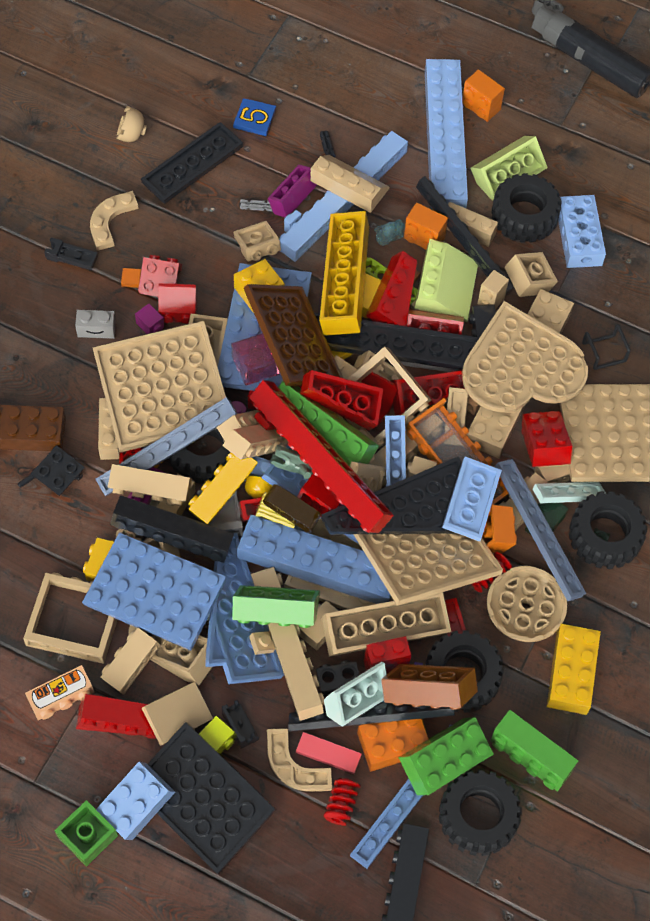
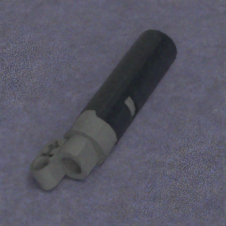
M534 1L532 13L535 15L531 28L541 33L544 40L633 97L639 98L646 92L650 85L649 66L563 14L564 7L557 1Z

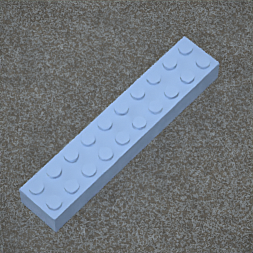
M426 59L425 94L429 180L432 181L438 193L444 196L447 204L452 202L466 208L468 194L460 60Z

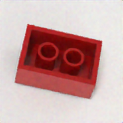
M549 411L523 414L521 432L532 467L571 464L572 443L561 412Z

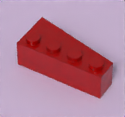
M462 370L413 377L430 397L429 405L435 404L443 398H448L449 387L465 389L462 381ZM403 378L390 380L398 388L393 402L395 416H401L420 399Z

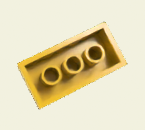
M230 452L226 457L228 462L225 466L221 464L214 472L215 478L212 481L208 479L202 486L201 491L203 492L199 497L195 495L188 503L190 506L189 512L208 525L257 466L258 462L253 458L240 460Z
M560 624L556 635L547 699L548 708L584 715L588 714L592 703L601 631Z

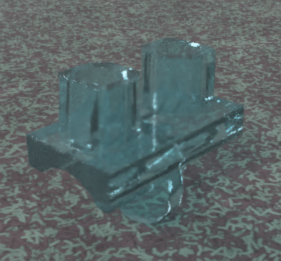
M398 219L395 222H388L387 224L377 226L374 229L377 233V242L384 246L392 241L401 239L404 236L401 233L405 229L404 223Z

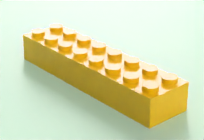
M366 211L330 214L319 320L324 335L361 332L369 223Z

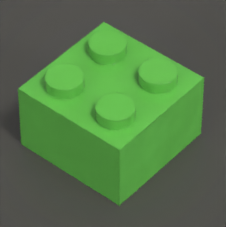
M87 800L54 830L57 837L86 867L118 837L116 829Z

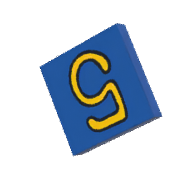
M243 98L233 128L267 136L276 106Z

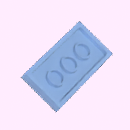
M464 457L442 528L480 541L502 470Z

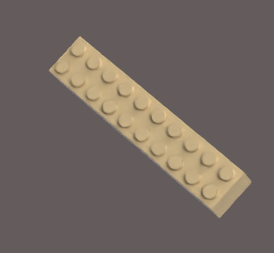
M540 289L527 315L561 334L571 315L574 303ZM526 404L510 412H496L481 406L469 428L467 436L473 443L477 441L481 445L480 451L499 459Z

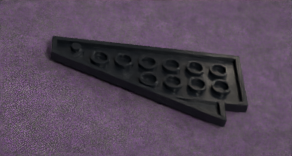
M459 456L373 492L394 515L379 533L364 531L360 526L361 523L348 513L349 509L345 505L322 514L321 519L330 535L458 534L444 529L442 526L462 462Z

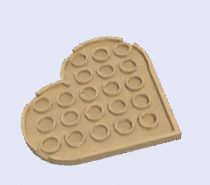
M505 301L467 356L462 369L463 385L469 396L480 406L496 412L517 410L527 404L531 398L545 403L566 402L574 398L581 391L588 376V365H586L584 360V354L573 341Z

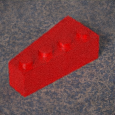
M404 251L392 256L366 317L374 322L400 326L407 325L417 265L415 258Z
M313 370L303 375L300 394L367 430L378 426L383 395L382 388Z
M90 694L84 695L79 705L76 729L141 735L150 739H156L142 710V707L148 704Z

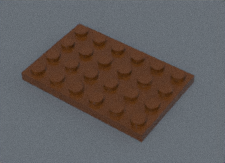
M247 284L243 288L285 386H302L303 375L310 370L343 378L302 286Z

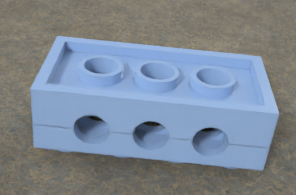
M595 196L560 197L562 204L558 222L567 268L602 266L606 252Z

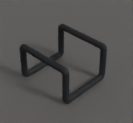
M616 324L613 334L591 339L589 332H585L582 340L583 345L590 344L596 357L593 366L594 370L624 363L628 360L631 352L619 324ZM617 331H619L627 349L624 359L598 365L600 357L594 342L613 338L616 336Z

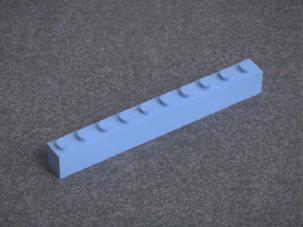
M391 131L388 135H384L380 143L373 146L365 157H361L358 164L353 168L379 180L407 153L408 141ZM327 190L325 196L321 200H317L311 210L306 211L298 222L293 223L286 234L283 233L280 236V252L296 262L329 229L330 214L346 213L354 204Z

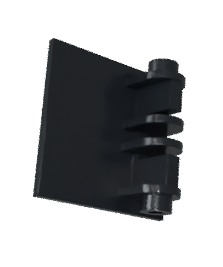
M56 445L30 474L60 496L74 480L79 481L83 477L81 472L85 467Z

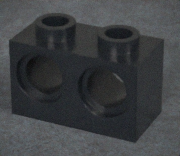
M350 660L342 661L338 665L333 666L324 664L316 669L319 693H322L324 698L359 676L356 661L351 662ZM350 673L353 677L346 679L343 677V674ZM331 677L333 681L326 683L323 681V678Z

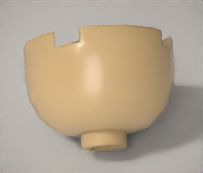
M126 106L124 110L126 115L121 118L116 139L134 142L140 135L145 134L147 125H144V117L140 111Z

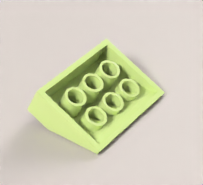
M430 239L424 257L414 309L461 316L467 322L478 268L476 262L448 243Z

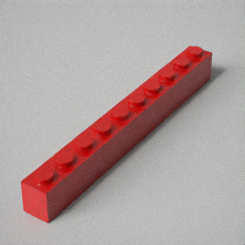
M262 380L249 397L254 402L253 406L265 415V419L277 428L276 432L280 436L286 438L289 447L300 454V459L304 463L309 464L313 474L324 481V486L328 490L333 491L337 501L349 509L348 513L361 523V528L368 533H379L394 515L274 382Z

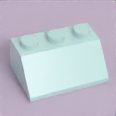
M380 662L324 699L327 716L343 727L384 701L381 679L387 675L385 663Z

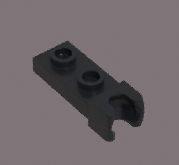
M50 238L52 249L47 248L44 252L47 260L57 263L60 261L92 271L98 258V252L63 243L59 239Z

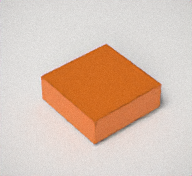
M123 268L121 287L139 288L141 269Z

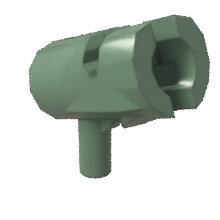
M276 445L275 454H272L271 464L277 468L301 474L305 479L311 477V474H313L312 468L300 459V454L297 451Z

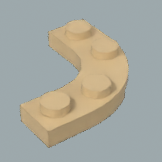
M133 191L112 196L100 203L94 210L90 220V229L97 251L114 246L109 230L111 220L121 213L138 209V203Z
M267 729L269 762L272 770L283 783L301 791L332 790L331 768L310 769L299 766L290 757L288 729Z

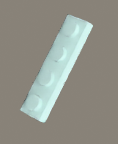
M599 482L535 484L532 489L540 503L581 502L586 500L587 496L591 494L596 496L597 492L604 491Z

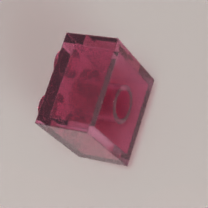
M263 333L231 343L232 358L245 386L280 375Z

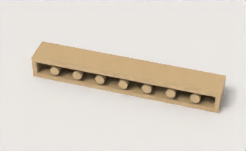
M274 567L251 574L254 586L281 588L280 585H283L280 573L276 574ZM278 623L268 624L267 626L299 720L302 721L323 714L324 697L322 693L318 694L316 689L319 687L316 675L312 676L310 672L313 666L310 657H305L304 652H307L304 640H299L298 635H301L299 626L296 624H291L290 626H280Z

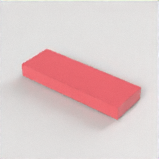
M303 732L296 749L297 754L351 774H355L361 758V753L305 732Z

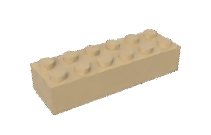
M443 592L398 606L395 601L326 613L321 616L329 657L365 650L367 644L406 636L407 641L445 635L451 632Z

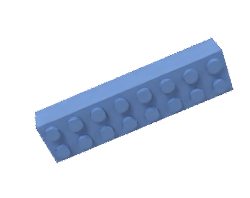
M250 515L237 547L238 559L266 568L274 567L275 571L375 604L390 602L392 596L364 551Z

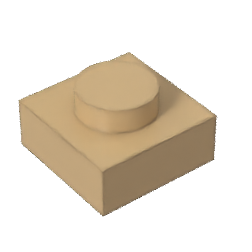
M270 631L255 632L249 636L255 655L273 653L276 650Z

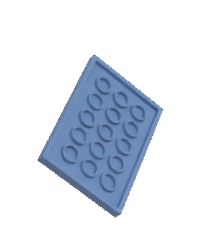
M119 533L82 603L94 610L188 650H192L227 578L224 575Z

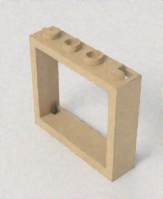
M384 347L353 373L348 380L360 383L388 359L420 398L402 414L405 415V424L407 425L415 419L413 415L418 411L423 412L426 410L431 399L388 347ZM345 418L349 422V424H352V426L357 430L361 427L360 425ZM385 429L375 437L378 442L377 445H379L378 449L386 443Z
M45 573L23 639L26 646L104 664L118 619L108 616L99 648L36 634L35 630L50 585L87 593L93 581L90 583L84 582L77 577H63L59 573Z

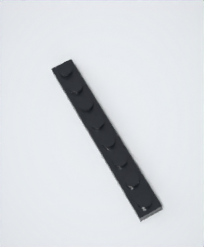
M426 176L419 179L416 186L417 190L434 211L448 217V229L483 273L488 277L495 270L505 276L501 272L499 265L490 258L488 251L483 249L478 239L469 232L467 225L457 217L455 210L446 203L444 196L438 193L432 181L428 180ZM510 279L508 282L505 297L509 295L512 289L514 288Z
M380 702L344 726L455 715V710L450 709V707L431 708L425 705L413 707L411 704L395 706L393 703ZM323 709V714L302 721L299 720L297 711L289 713V732L340 727L341 725L327 716L326 709Z

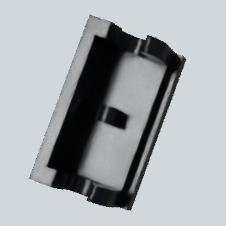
M238 700L234 701V705L230 707L227 704L222 706V715L228 726L235 732V739L241 749L259 740L256 731Z

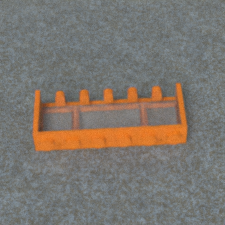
M445 398L409 422L405 428L407 436L416 442L420 453L424 456L426 455L429 460L437 462V465L458 456L461 462L464 457H468L489 466L493 463L489 456L484 458L480 453L481 445L477 441L473 443L469 439L467 427L461 428L455 421L457 419L456 413H449L444 407ZM499 478L492 505H496L509 495L501 478Z

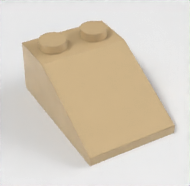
M200 635L192 650L166 640L164 645L150 659L179 678L190 683L195 682L197 686L202 683L212 668L205 666L207 638Z

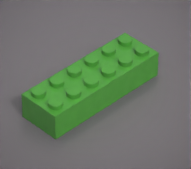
M284 381L281 382L278 388L349 466L351 461L369 464L379 445L330 409L300 394L301 388L299 386H285Z

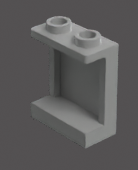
M236 490L208 525L242 536L243 527ZM197 491L198 497L201 495L203 491Z

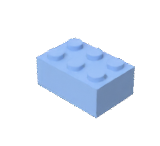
M138 762L96 810L125 840H133L172 797L175 791L147 763Z

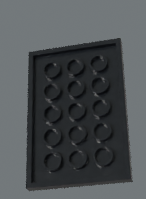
M185 722L148 763L175 791L157 814L217 874L227 866L277 810L188 722Z

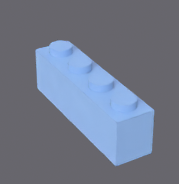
M405 415L385 416L386 487L406 479Z

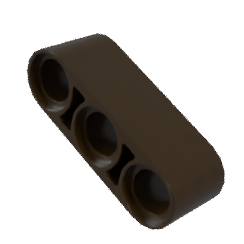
M276 484L272 485L263 499V503L268 508L309 533L312 532L321 518L319 511Z

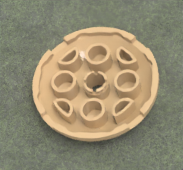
M518 566L499 575L493 581L487 595V610L494 625L506 636L522 642H536L550 637L559 629L567 613V600L552 575L536 567ZM523 603H526V604H528L531 608H528V609L526 610V609L522 606V604H523Z

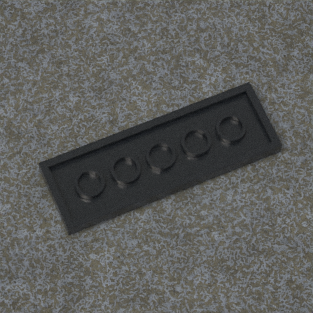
M219 122L142 177L141 183L165 204L243 147V142L225 125Z

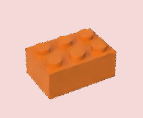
M422 719L363 724L358 726L357 732L370 772L401 763L398 757L428 740Z

